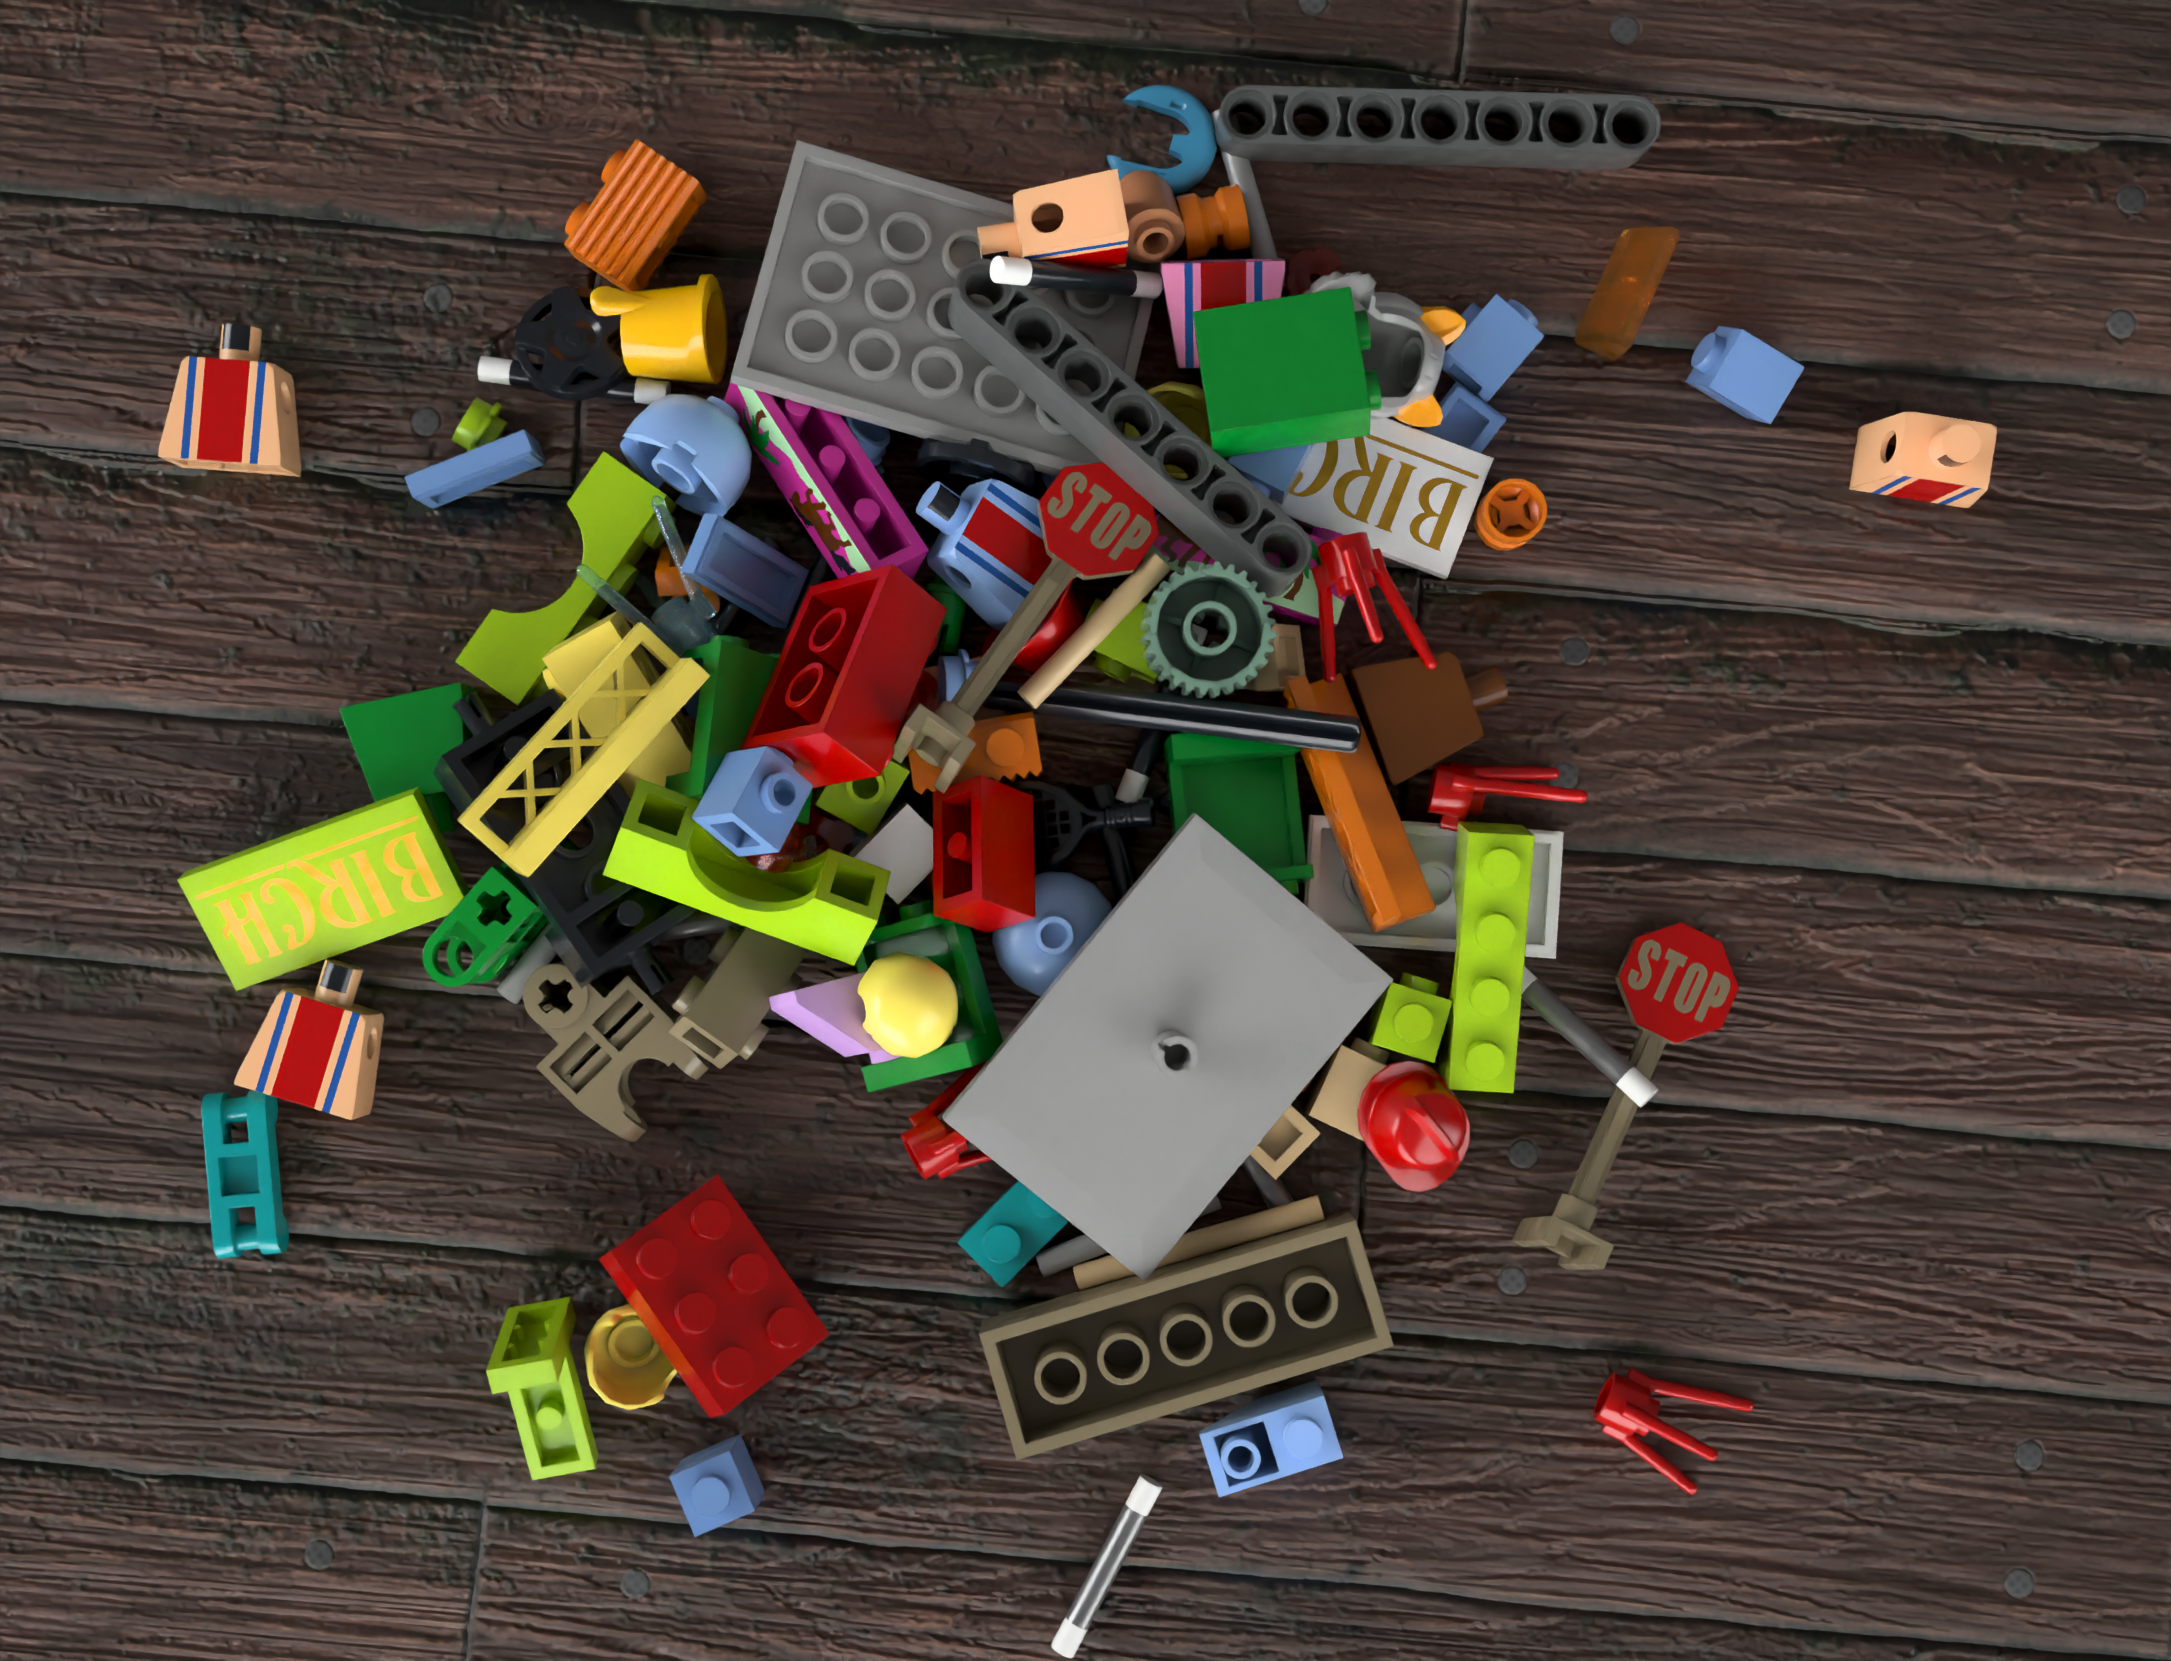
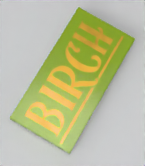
M419 787L185 871L177 879L236 991L447 916L469 892Z

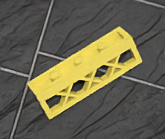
M642 622L637 623L462 813L457 821L515 872L529 877L704 684L710 675L691 657L679 658ZM641 644L667 670L649 689L625 690L624 660ZM613 674L614 690L597 691ZM642 696L626 714L625 697ZM590 698H614L616 726L605 738L580 739L579 710ZM568 723L569 739L552 740ZM580 746H597L581 763ZM570 747L571 775L560 787L535 788L533 760L544 748ZM523 772L524 789L506 790ZM552 795L536 813L535 796ZM524 797L526 825L507 845L479 819L498 798Z

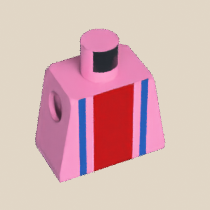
M1281 258L1160 261L1163 290L1176 361L1179 368H1200L1193 311L1281 298L1285 275V260Z

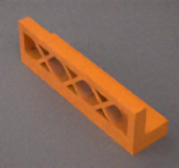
M1341 673L1336 674V680L1333 683H1326L1322 679L1309 684L1305 674L1286 682L1280 698L1282 708L1355 716L1360 721ZM1362 723L1360 743L1357 751L1354 753L1301 747V756L1372 934L1432 913L1436 906Z

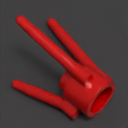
M1356 532L1344 535L1318 546L1317 550L1322 565L1312 568L1311 571L1318 593L1324 681L1326 683H1333L1336 680L1332 587L1335 586L1339 597L1355 594L1370 638L1373 642L1379 643L1383 640L1384 636L1369 588L1376 585L1375 580L1425 667L1429 670L1435 669L1437 660L1389 575L1380 548L1371 549L1367 533Z
M1450 761V764L1437 762L1431 776L1426 810L1429 813L1441 815L1439 828L1457 832L1458 821L1471 822L1466 820L1468 814L1480 815L1486 793L1578 803L1585 802L1588 799V794L1580 789L1504 781L1554 780L1560 776V771L1556 767L1468 765Z
M987 1061L970 1067L931 1104L908 1117L913 1128L902 1133L901 1138L913 1164L923 1179L926 1180L937 1173L940 1180L960 1169L992 1160L980 1149L960 1154L968 1149L966 1144L968 1140L943 1119L939 1120L938 1118L956 1100Z
M1633 1368L1629 1369L1626 1378L1613 1372L1604 1383L1593 1410V1419L1603 1424L1601 1432L1624 1443L1688 1494H1696L1698 1491L1697 1485L1677 1467L1637 1437L1634 1432L1645 1436L1649 1431H1652L1709 1461L1717 1460L1719 1456L1718 1451L1657 1418L1660 1402L1650 1397L1651 1392L1745 1412L1753 1410L1754 1403L1752 1400L1652 1378Z

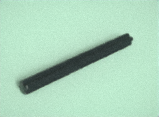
M1003 674L982 704L992 709L1024 713L1033 712V714L1344 753L1356 752L1361 736V721L1355 716L1063 681L1037 709H1034L1017 692L1030 677Z

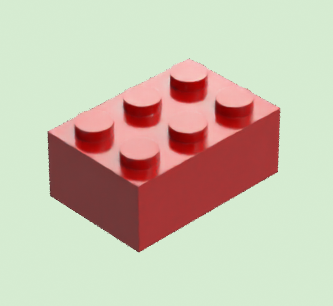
M893 564L810 586L739 750L768 746L783 752L793 761L794 769L809 781L813 788L881 776L883 769L888 765L893 756V743L905 713L915 701V688L927 658L936 648L938 642L937 633L947 608Z
M719 1175L704 1183L599 1258L603 1267L709 1418L727 1414L830 1335Z

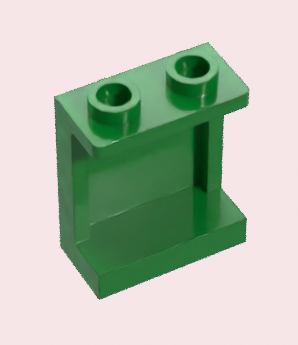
M728 635L713 636L710 638V643L685 650L684 658L691 657L710 677L700 687L690 771L666 776L665 788L701 801L726 753L739 751L778 661L779 653L762 654L749 649V642L747 640ZM812 790L793 827L809 824Z
M1192 733L1171 734L1163 744L1172 835L1174 836L1190 815L1195 813L1292 895L1299 894L1298 884H1304L1314 878L1313 864L1307 865L1295 763V754L1301 750V747Z
M933 899L898 909L901 922L891 925L887 924L885 913L880 914L878 922L855 964L858 974L866 972L875 960L895 951L915 954L931 960L948 972L955 984L958 995L957 1025L953 1028L952 1035L942 1046L918 1058L903 1056L861 1067L868 1092L975 1066L988 1061L1003 1043L971 927L935 916L933 913Z

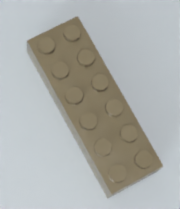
M1348 1210L1325 1216L1323 1221L1156 1268L1145 1282L1137 1275H1132L982 1320L979 1331L1016 1460L1394 1346L1357 1222Z

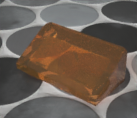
M1671 226L1625 229L1620 234L1575 335V342L1579 346L1613 361L1620 358L1632 346L1680 238V235H1678L1680 230Z

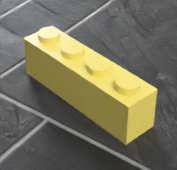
M620 610L554 646L542 658L547 666L543 670L544 680L549 690L554 688L563 702L572 695L631 630ZM641 644L624 660L625 690L649 689L660 677ZM613 674L597 691L614 690ZM642 696L625 697L626 714ZM590 698L579 710V719L582 723L580 727L588 738H605L616 726L614 698ZM681 709L617 779L630 799L639 778L665 787L666 776L690 771L695 732Z

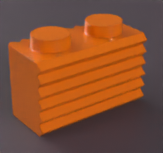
M636 139L627 152L619 149L610 157L601 174V181L605 185L591 204L584 201L575 208L565 226V233L569 237L564 245L570 253L580 262L627 292L640 291L648 286L650 279L655 276L657 268L663 264L664 258L670 254L671 248L677 244L678 238L684 234L685 228L691 224L693 216L698 213L700 206L705 203L707 198L704 189L696 178L687 174L683 169L678 168L674 163L668 161L652 148Z
M1033 712L975 721V726L967 737L976 742V745L951 785L979 775L1003 783L1005 779L1013 782L1018 776L1024 780L1028 779L1030 775L1039 779L1043 773ZM912 748L908 753L913 788L922 796L927 797L931 791L938 790L933 786L942 769L926 762Z

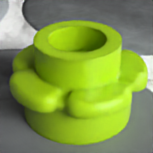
M476 397L463 416L451 440L467 449L468 452L500 439L508 422L498 417L502 405L496 402L492 406Z

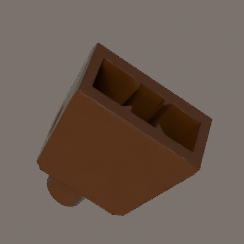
M1449 651L1433 654L1437 660V666L1433 670L1427 669L1419 656L1361 666L1352 669L1345 675L1367 738L1387 787L1405 781L1484 736L1477 711L1508 701L1506 685L1496 665L1463 675L1455 652Z

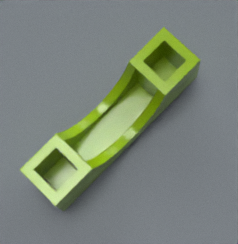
M604 451L567 502L568 507L578 522L583 540L582 563L571 587L557 601L536 611L511 613L492 609L455 661L520 707L550 691L543 677V670L547 666L542 658L554 646L600 621L598 617L612 598L619 601L627 594L639 574V570L634 567L648 546L656 549L663 543L676 521V518L671 515L677 507L673 500Z
M639 778L604 869V876L850 965H855L878 922L891 871L832 849H827L809 860L790 863L772 862L750 855L738 857L692 819L700 800L687 797L684 794Z
M1458 821L1453 876L1456 903V949L1453 979L1449 1000H1452L1453 1003L1440 1043L1438 1068L1441 1077L1450 1090L1514 1093L1535 835L1523 825Z

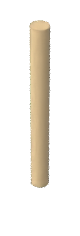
M1315 1195L1184 1233L1156 1268L1323 1221L1325 1217L1319 1197ZM1112 1255L1073 1266L1079 1290L1136 1275Z

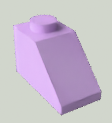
M866 972L768 997L771 1010L844 1057L869 1053L871 1064L903 1057L886 1052L862 1026L866 1019V1010L862 997L857 993V988Z

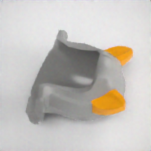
M1335 271L1330 275H1323L1311 285L1310 289L1302 293L1307 294L1350 287L1354 311L1366 310L1370 328L1371 349L1361 351L1364 370L1376 369L1381 393V409L1372 410L1370 419L1393 416L1399 421L1415 427H1432L1441 424L1443 418L1442 409L1433 393L1443 367L1446 345L1457 339L1465 329L1466 321L1461 315L1445 306L1421 307L1412 300L1397 293H1375L1374 288L1377 282L1370 273L1362 274L1360 271L1346 273L1345 275Z

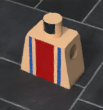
M1118 169L1020 190L1013 194V222L977 227L981 259L993 260L996 256L1126 269L1129 229Z
M223 324L219 358L188 356L183 359L161 437L158 457L181 468L301 477L294 381L290 373L276 364L260 362L261 329L242 324Z
M1902 412L1863 425L1858 429L1849 489L1969 508L1988 489L1997 426L1920 412ZM1887 446H1896L1892 458L1887 462Z
M325 959L316 991L299 987L282 989L276 996L236 1075L234 1085L349 1120L369 1115L373 1106L384 1016L380 1011L353 1003L363 969L345 962Z

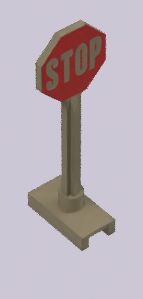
M1104 462L1068 466L1061 470L1037 504L1045 551L1051 558L1050 565L950 702L942 701L934 713L922 704H919L901 731L894 747L892 758L902 763L913 748L926 762L940 767L942 771L933 787L943 794L959 774L976 745V742L967 737L975 726V721L972 717L1070 581L1075 577H1079L1082 580L1132 574L1159 536L1154 506Z
M1682 922L1632 940L1615 977L1631 1023L1639 1030V1035L1627 1061L1650 1081L1667 1043L1671 1045L1678 1044L1723 1027L1739 987L1722 942ZM1615 1087L1568 1194H1561L1553 1215L1522 1218L1512 1239V1242L1522 1247L1546 1246L1549 1250L1561 1255L1557 1264L1568 1270L1604 1269L1614 1247L1613 1244L1589 1230L1598 1212L1594 1205L1638 1108V1105L1620 1088Z

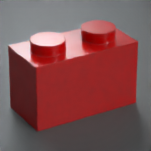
M982 775L951 785L944 794L939 790L933 792V913L935 916L986 933L1036 918L1033 795Z

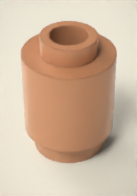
M1137 170L1125 175L1120 180L1129 229L1127 254L1134 260L1144 263L1165 260L1180 248L1185 236L1184 224L1172 188L1165 179L1148 170Z

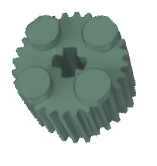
M1215 561L1211 568H1206L1204 563H1199L1195 571L1189 565L1184 568L1181 575L1174 572L1168 582L1163 581L1157 591L1155 590L1142 615L1145 618L1140 625V630L1146 633L1142 635L1140 644L1146 645L1143 657L1150 671L1159 675L1157 679L1160 682L1166 679L1170 681L1168 689L1171 691L1178 686L1181 688L1182 696H1187L1190 692H1194L1196 698H1202L1206 693L1209 699H1215L1218 695L1227 696L1233 691L1241 689L1247 682L1254 679L1258 675L1257 671L1268 663L1266 657L1274 650V647L1269 643L1277 638V633L1271 630V627L1276 624L1275 619L1268 618L1267 615L1273 608L1271 605L1263 604L1262 601L1267 595L1265 592L1257 593L1255 591L1258 583L1255 580L1252 582L1247 581L1248 572L1245 570L1236 574L1234 573L1235 565L1230 564L1225 570L1221 568L1219 561ZM1204 616L1213 617L1216 619L1215 630L1223 634V642L1219 644L1213 641L1209 648L1199 645L1197 643L1198 635L1190 629L1191 621L1200 624Z

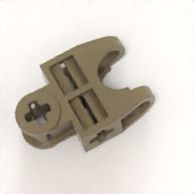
M563 961L537 969L525 984L523 991L524 1006L529 1016L558 1045L536 1068L579 1111L619 1137L636 1142L648 1130V1126L641 1115L632 1107L636 1101L630 1093L628 1078L633 1065L638 1060L644 1058L659 1060L668 1067L674 1063L688 1076L698 1080L710 1068L709 1061L668 1032L679 1017V1014L658 993L651 995L650 990L637 972L627 975L610 991L598 978L581 988ZM568 981L573 988L569 991L567 997L573 1005L567 1003L559 1007L554 1006L551 1000L554 998L556 990L551 983L556 985ZM642 1003L643 1006L614 1033L613 1031ZM600 1046L601 1048L573 1075L572 1072Z

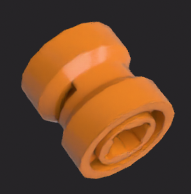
M1238 184L1220 187L1213 196L1203 198L1195 193L1175 196L1185 228V236L1181 246L1186 260L1205 257L1210 249L1216 248L1220 244L1228 251L1250 247L1248 218L1243 195Z
M1510 478L1499 482L1479 501L1475 509L1474 527L1478 537L1487 546L1496 550L1510 551L1521 547L1535 536L1545 523L1547 503L1544 495L1535 484L1524 479Z

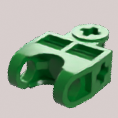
M567 836L559 843L568 850H581ZM504 862L501 866H492L426 941L422 954L423 964L428 975L438 984L446 987H458L470 983L478 984L494 980L505 971L549 923L542 910L509 865ZM450 938L452 939L448 944L446 957L448 966L455 976L445 973L439 966L437 958L439 948ZM465 943L469 945L472 951V963L468 969L464 966L461 959V951Z

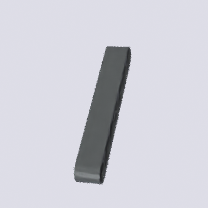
M1245 85L1230 91L1221 102L1215 126V136L1221 151L1231 156L1248 159L1249 161L1620 170L1635 164L1653 145L1660 133L1661 120L1654 104L1646 98L1636 95ZM1239 112L1251 113L1260 122L1261 130L1250 135L1240 134L1229 123V117ZM1305 113L1314 115L1322 122L1324 132L1312 137L1303 135L1294 126L1293 118ZM1366 115L1376 116L1386 126L1387 135L1380 138L1366 136L1359 129L1357 119ZM1426 117L1441 119L1449 128L1450 137L1442 140L1429 137L1422 129L1420 120ZM1496 118L1507 123L1512 131V140L1499 141L1492 138L1485 129L1484 121ZM1552 120L1566 122L1574 131L1575 142L1564 143L1555 139L1549 131L1548 122ZM1620 121L1633 127L1637 135V144H1625L1618 140L1613 133L1612 122Z
M977 259L964 265L957 275L947 313L950 325L960 337L1211 558L1219 561L1225 570L1230 564L1235 565L1234 573L1236 574L1245 570L1248 572L1246 580L1249 582L1255 580L1258 583L1255 591L1257 593L1265 592L1267 598L1280 596L1291 587L1311 559V542L1302 527L1029 287L994 283L990 277L992 260ZM968 295H983L990 299L994 305L988 307L979 306L972 302ZM1016 338H1032L1043 349H1027ZM1065 380H1080L1089 387L1091 393H1077L1068 386ZM1115 423H1129L1136 428L1140 437L1134 438L1124 435L1117 429ZM1170 464L1180 467L1188 475L1189 480L1180 481L1174 479L1167 473L1164 465ZM1221 507L1229 510L1236 517L1238 524H1226L1216 516L1213 508ZM1263 550H1271L1278 553L1284 559L1287 568H1277L1271 565L1264 557Z

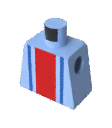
M991 478L968 486L961 496L937 481L926 490L916 507V513L941 531L927 555L928 565L989 626L996 631L1003 630L1051 563V558L1045 551L1037 504L1039 500L1000 480Z

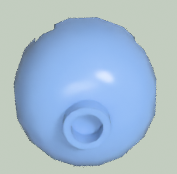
M669 394L652 402L633 420L622 436L625 438L620 443L621 451L637 473L657 489L665 481L681 493L675 501L677 505L702 517L704 513L719 514L724 517L730 507L739 499L750 479L752 452L744 431L738 425L740 421L739 415L729 404L717 397L710 396L706 400L696 395Z
M1046 871L1035 875L1036 918L992 931V945L999 966L1016 985L1037 996H1042L1113 910L1111 903L1093 883L1073 873Z

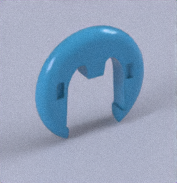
M1170 85L1147 86L1132 92L1122 100L1123 103L1137 108V106L1174 117L1181 121L1190 133L1188 135L1173 134L1169 155L1179 159L1182 163L1172 168L1159 169L1124 161L1118 156L1107 155L1106 157L1111 169H1118L1119 180L1133 171L1148 170L1165 179L1170 184L1174 196L1182 194L1198 184L1209 171L1217 149L1215 125L1210 113L1202 102L1191 93Z

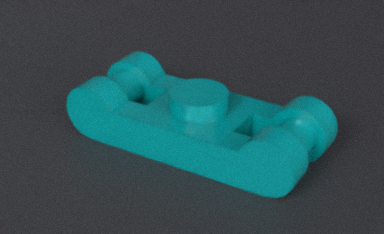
M254 1090L248 1091L247 1096L231 1098L228 1092L208 1093L204 1095L202 1100L201 1116L212 1242L215 1255L218 1259L241 1257L244 1250L260 1249L264 1255L285 1253L289 1244V1228L287 1220L283 1215L275 1127L278 1116L277 1097ZM247 1122L249 1140L232 1142L231 1127L233 1123ZM254 1206L256 1224L242 1225V1222L239 1220L238 1208Z

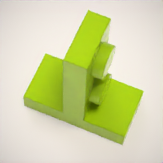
M571 1296L508 1308L486 1369L492 1394L508 1391L532 1480L595 1469L599 1456L569 1344L577 1320Z

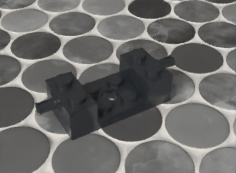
M554 688L498 722L489 713L476 691L469 693L466 699L463 697L453 704V709L460 715L473 734V737L443 754L433 775L461 815L564 703ZM568 723L552 740L569 739ZM579 725L580 739H588ZM580 746L581 763L595 749L594 746ZM570 747L544 748L533 760L535 788L560 787L571 775ZM523 772L506 790L524 789ZM616 780L580 820L589 831L590 838L587 847L581 850H568L558 844L529 877L517 872L515 873L551 923L552 927L547 931L545 937L581 988L610 969L632 964L650 990V994L654 995L672 983L675 978L670 975L653 948L667 931L687 919L697 909L603 875L631 801L620 783ZM552 795L535 796L536 813ZM498 798L479 820L508 845L526 825L525 798Z

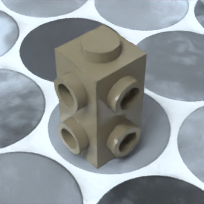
M729 926L707 955L716 964L705 980L702 981L694 975L673 1003L672 1008L681 1014L668 1032L719 1069H722L737 1055L747 1060L769 1030L767 1026L761 1023V1020L771 1007L768 997L794 991L798 988L803 978L795 973V970L807 952L795 944L744 926L738 932Z

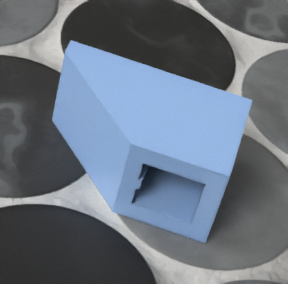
M1317 1380L1257 1398L1199 1431L1219 1497L1343 1458L1325 1397Z

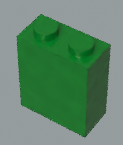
M1350 287L1193 311L1196 346L1212 449L1222 458L1370 435L1371 411L1381 409V393L1376 369L1364 370L1361 351L1371 349L1369 321L1366 310L1354 311Z

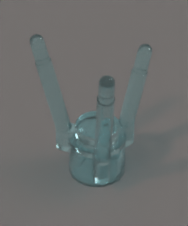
M657 495L652 498L651 504L691 600L689 603L682 596L667 602L663 597L658 596V590L644 574L639 573L635 583L655 609L651 617L655 623L654 625L587 565H578L576 573L631 624L635 626L637 623L642 622L679 658H684L686 649L710 643V638L718 635L717 631L708 621L716 614V610L703 594L700 584L680 572L687 553L664 499Z

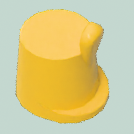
M701 274L697 285L631 292L610 286H601L592 291L590 304L595 314L599 316L621 314V349L627 371L632 376L718 384L722 381L728 348L727 316L723 295L718 280L713 274Z

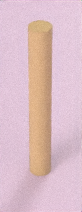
M1152 552L1017 691L1018 694L1031 707L1037 709L1171 571L1169 566L1157 554Z

